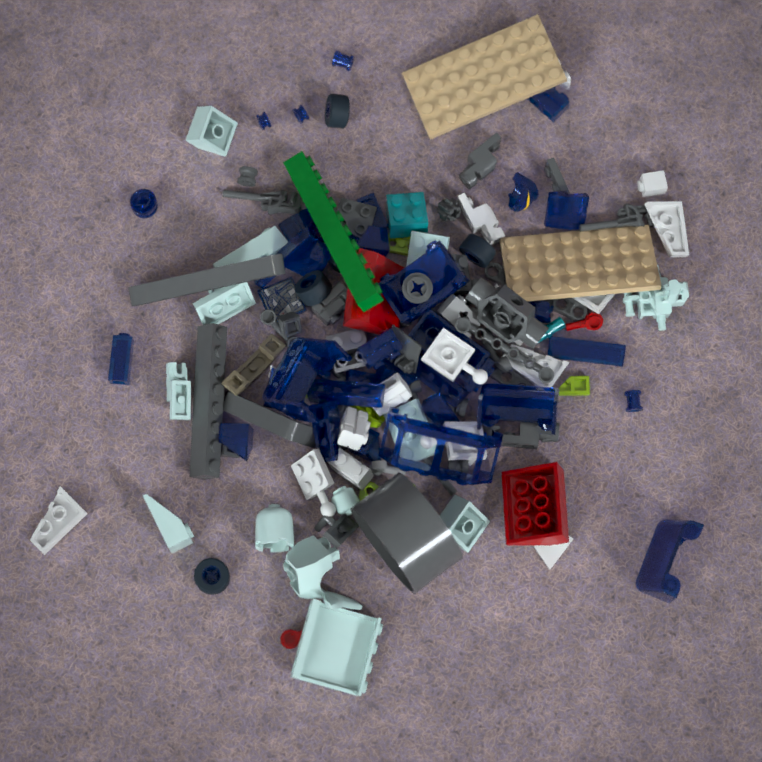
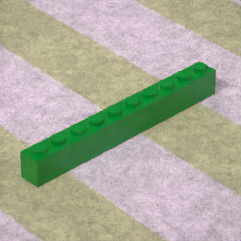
M301 151L283 162L357 305L365 312L384 301L381 296L382 288L378 282L374 283L373 278H375V275L370 267L366 268L367 260L362 253H358L357 250L360 247L355 239L351 240L350 235H352V232L347 224L343 225L342 221L345 219L339 210H335L337 204L332 196L329 197L327 195L330 191L325 183H321L322 176L317 169L314 170L313 166L315 163L311 156H306Z

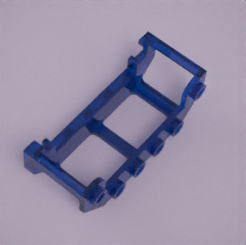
M389 408L378 454L379 457L402 471L409 472L411 470L418 472L422 476H435L442 481L452 480L456 481L459 485L492 483L503 439L502 433L494 432L493 437L488 436L487 433L479 435L408 418V414H398V408ZM390 423L398 428L394 449L384 447ZM405 432L432 437L437 440L432 465L399 457ZM446 442L457 443L478 450L472 475L439 467ZM496 448L491 471L480 470L485 450Z

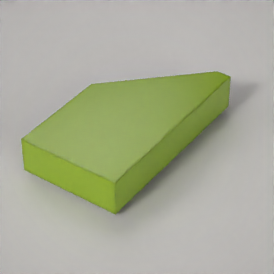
M570 376L554 392V396H589V376Z

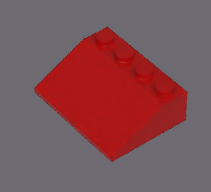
M360 248L357 251L359 254L362 253L367 260L365 266L366 268L370 267L375 275L373 281L374 283L378 282L382 288L381 296L384 301L363 312L348 288L343 326L390 337L392 325L394 324L399 328L403 298L402 285L405 279L406 268L377 252Z
M558 462L501 472L506 545L551 546L569 543L564 470Z

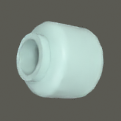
M343 486L332 493L331 502L336 506L338 514L350 516L352 515L350 508L360 500L353 488Z

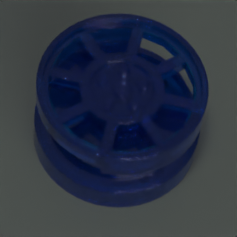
M139 189L130 198L132 211L140 218L152 217L158 209L156 197L148 189Z
M542 300L540 302L528 301V303L535 307L536 319L542 323L551 322L550 314L554 310L553 305L550 307V303Z

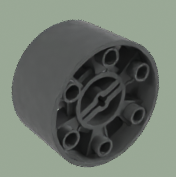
M400 472L350 508L353 517L369 542L396 577L413 594L418 593L463 558L458 543L441 517L417 487Z

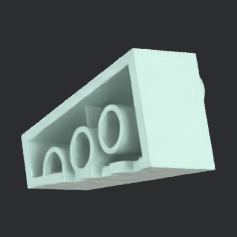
M276 226L269 227L261 235L251 239L248 243L215 262L213 267L216 268L270 255L282 254L289 249V242Z

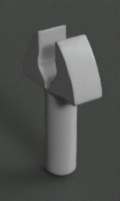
M384 460L372 461V465H369L370 470L376 476H380L382 473L397 474L400 472L403 475L406 474L405 468L388 466L387 461Z

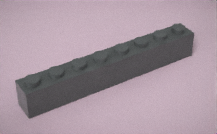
M215 323L198 326L189 477L202 480L220 478L224 385H222V382L225 380L227 327Z

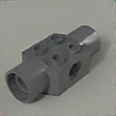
M481 277L465 298L478 308V321L507 343L521 340L531 349H534L549 329L535 318V307L506 285L495 288Z

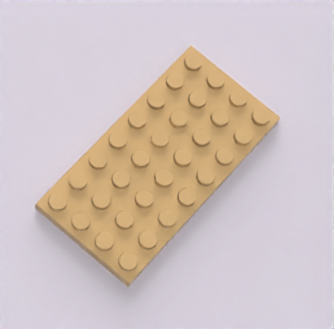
M535 15L402 72L430 139L567 82L565 73L539 15Z
M649 225L644 227H617L583 232L571 231L500 238L499 243L506 286L527 302L661 290V281Z

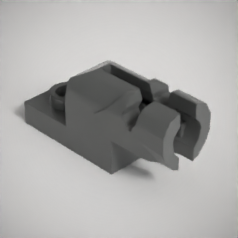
M497 132L468 155L467 161L470 164L459 174L460 180L468 189L477 184V178L483 180L495 169L497 160L492 153L499 149L501 136Z
M521 421L519 436H516L513 432H504V434H500L499 446L537 450L539 440L541 442L558 441L560 423L550 422L548 428H546L544 421Z

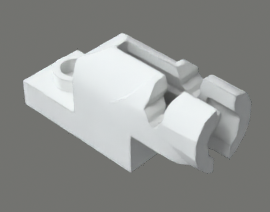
M465 193L458 195V205L461 206L460 209H462V213L473 234L480 231L491 245L500 242V238L505 237V234L501 227L497 228L499 222L491 207L483 204L474 208L470 197L467 198Z

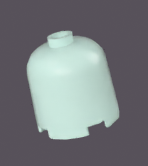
M270 504L268 508L262 509L256 516L255 548L259 551H263V548L271 549L272 553L289 551V547H294L292 515L287 509L280 507L279 504Z

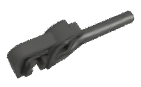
M223 190V197L261 201V209L268 211V215L278 212L297 214L301 211L300 194L296 192L292 193V198L288 204L286 203L288 192L284 190L262 194Z
M624 204L623 208L617 211L618 219L580 224L579 229L580 232L613 227H644L642 214H646L644 219L647 221L649 228L655 226L645 205L633 206L631 204Z

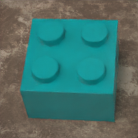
M424 192L386 195V215L390 239L411 237V231L428 233L429 222Z

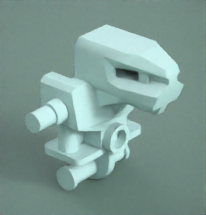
M659 273L661 290L636 292V295H632L631 292L624 293L623 303L626 307V317L635 316L633 304H637L638 318L642 319L643 316H653L657 320L659 331L666 330V318L670 316L672 307L684 305L689 297V289L686 281L678 282L674 279L668 282V279L661 277Z

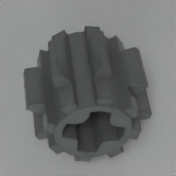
M443 198L438 203L437 213L440 214V218L444 221H455L460 217L462 209H460L461 206L458 205V201L454 198Z

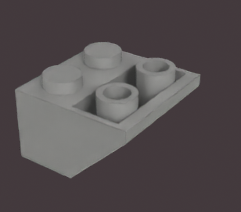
M353 329L326 336V344L335 374L373 364L364 331Z

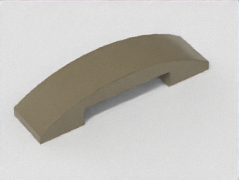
M271 334L243 365L234 370L222 382V385L235 396L239 395L272 364L286 345Z

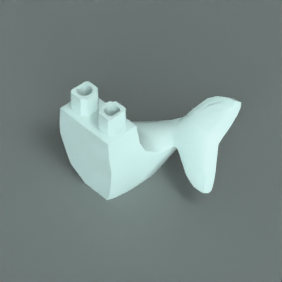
M313 535L299 541L287 553L283 564L284 571L287 572L291 580L289 583L300 598L324 599L329 609L343 607L362 610V605L355 600L334 592L325 591L320 587L323 575L332 568V562L340 559L339 550L335 547L331 548L330 542L324 537L317 539Z

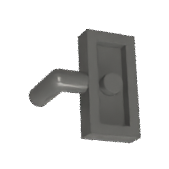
M343 514L337 521L331 516L323 515L314 529L317 532H321L326 524L330 525L331 527L324 533L323 537L338 549L357 530L359 525L346 514Z

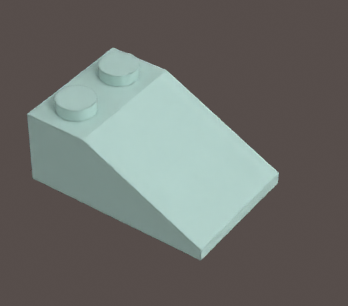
M147 494L143 495L171 553L193 543L191 538L194 535L188 523L183 524L181 519Z

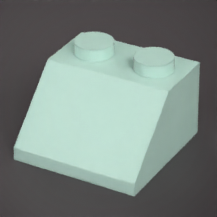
M212 106L197 107L185 141L199 149L226 156L238 123Z
M457 495L453 496L440 514L441 519L450 530L459 547L466 552L470 551L490 522L470 501Z

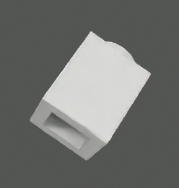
M664 170L644 173L637 182L638 190L642 192L643 197L665 194L668 188Z

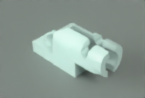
M176 362L166 363L167 402H170V420H190L191 381H187L186 363L178 364L177 367Z

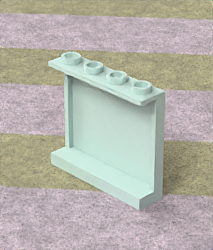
M312 599L290 677L355 696H361L367 689L368 682L365 679L367 673L370 674L373 662L370 661L372 654L375 655L378 643H376V638L382 632V618H374L343 608L329 609L325 603Z

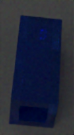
M119 333L118 335H113L108 375L110 384H130L134 339L130 334Z

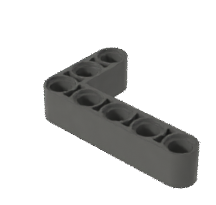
M227 391L223 401L224 411L280 437L308 447L316 448L323 431L309 424L286 417L240 395L235 396L230 391Z

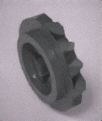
M412 273L403 281L402 291L408 301L419 304L430 298L433 286L431 280L425 274ZM413 282L416 285L424 283V285H422V287L420 288V293H411L412 289L414 288Z

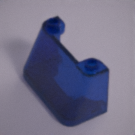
M434 240L426 246L427 250L424 255L397 274L390 275L388 273L379 279L380 282L378 284L383 290L382 294L401 323L409 324L470 282L465 272L440 240L438 242ZM412 273L425 274L432 282V294L423 303H412L404 297L402 291L403 281ZM413 282L414 288L412 289L411 293H420V288L422 287V285H424V283L416 285Z
M664 519L657 524L636 579V587L640 592L669 604L677 599L681 583L677 577L669 574L679 546L686 540L693 541L697 539L702 532L704 524L693 520Z

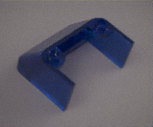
M298 337L290 343L263 392L262 399L269 406L297 421L318 423L319 419L309 410V406L303 402L318 372L331 370L336 360L351 361L352 357L335 340Z
M483 384L478 398L477 429L481 430L482 424L492 427L499 420L534 422L542 430H552L551 435H555L559 389L510 384Z

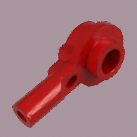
M595 312L588 313L584 320L565 324L566 330L570 331L585 327L588 330H598L603 325V317Z
M303 629L300 631L285 630L280 637L282 646L286 649L297 647Z

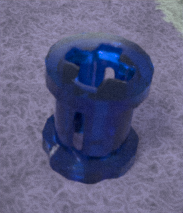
M336 50L332 66H339L350 72L354 56H347Z
M641 390L624 392V396L627 399L626 412H639L643 410L640 403Z

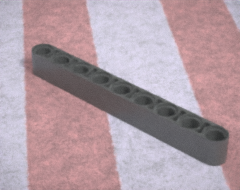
M276 254L128 287L131 306H139L282 275L286 271L282 254Z

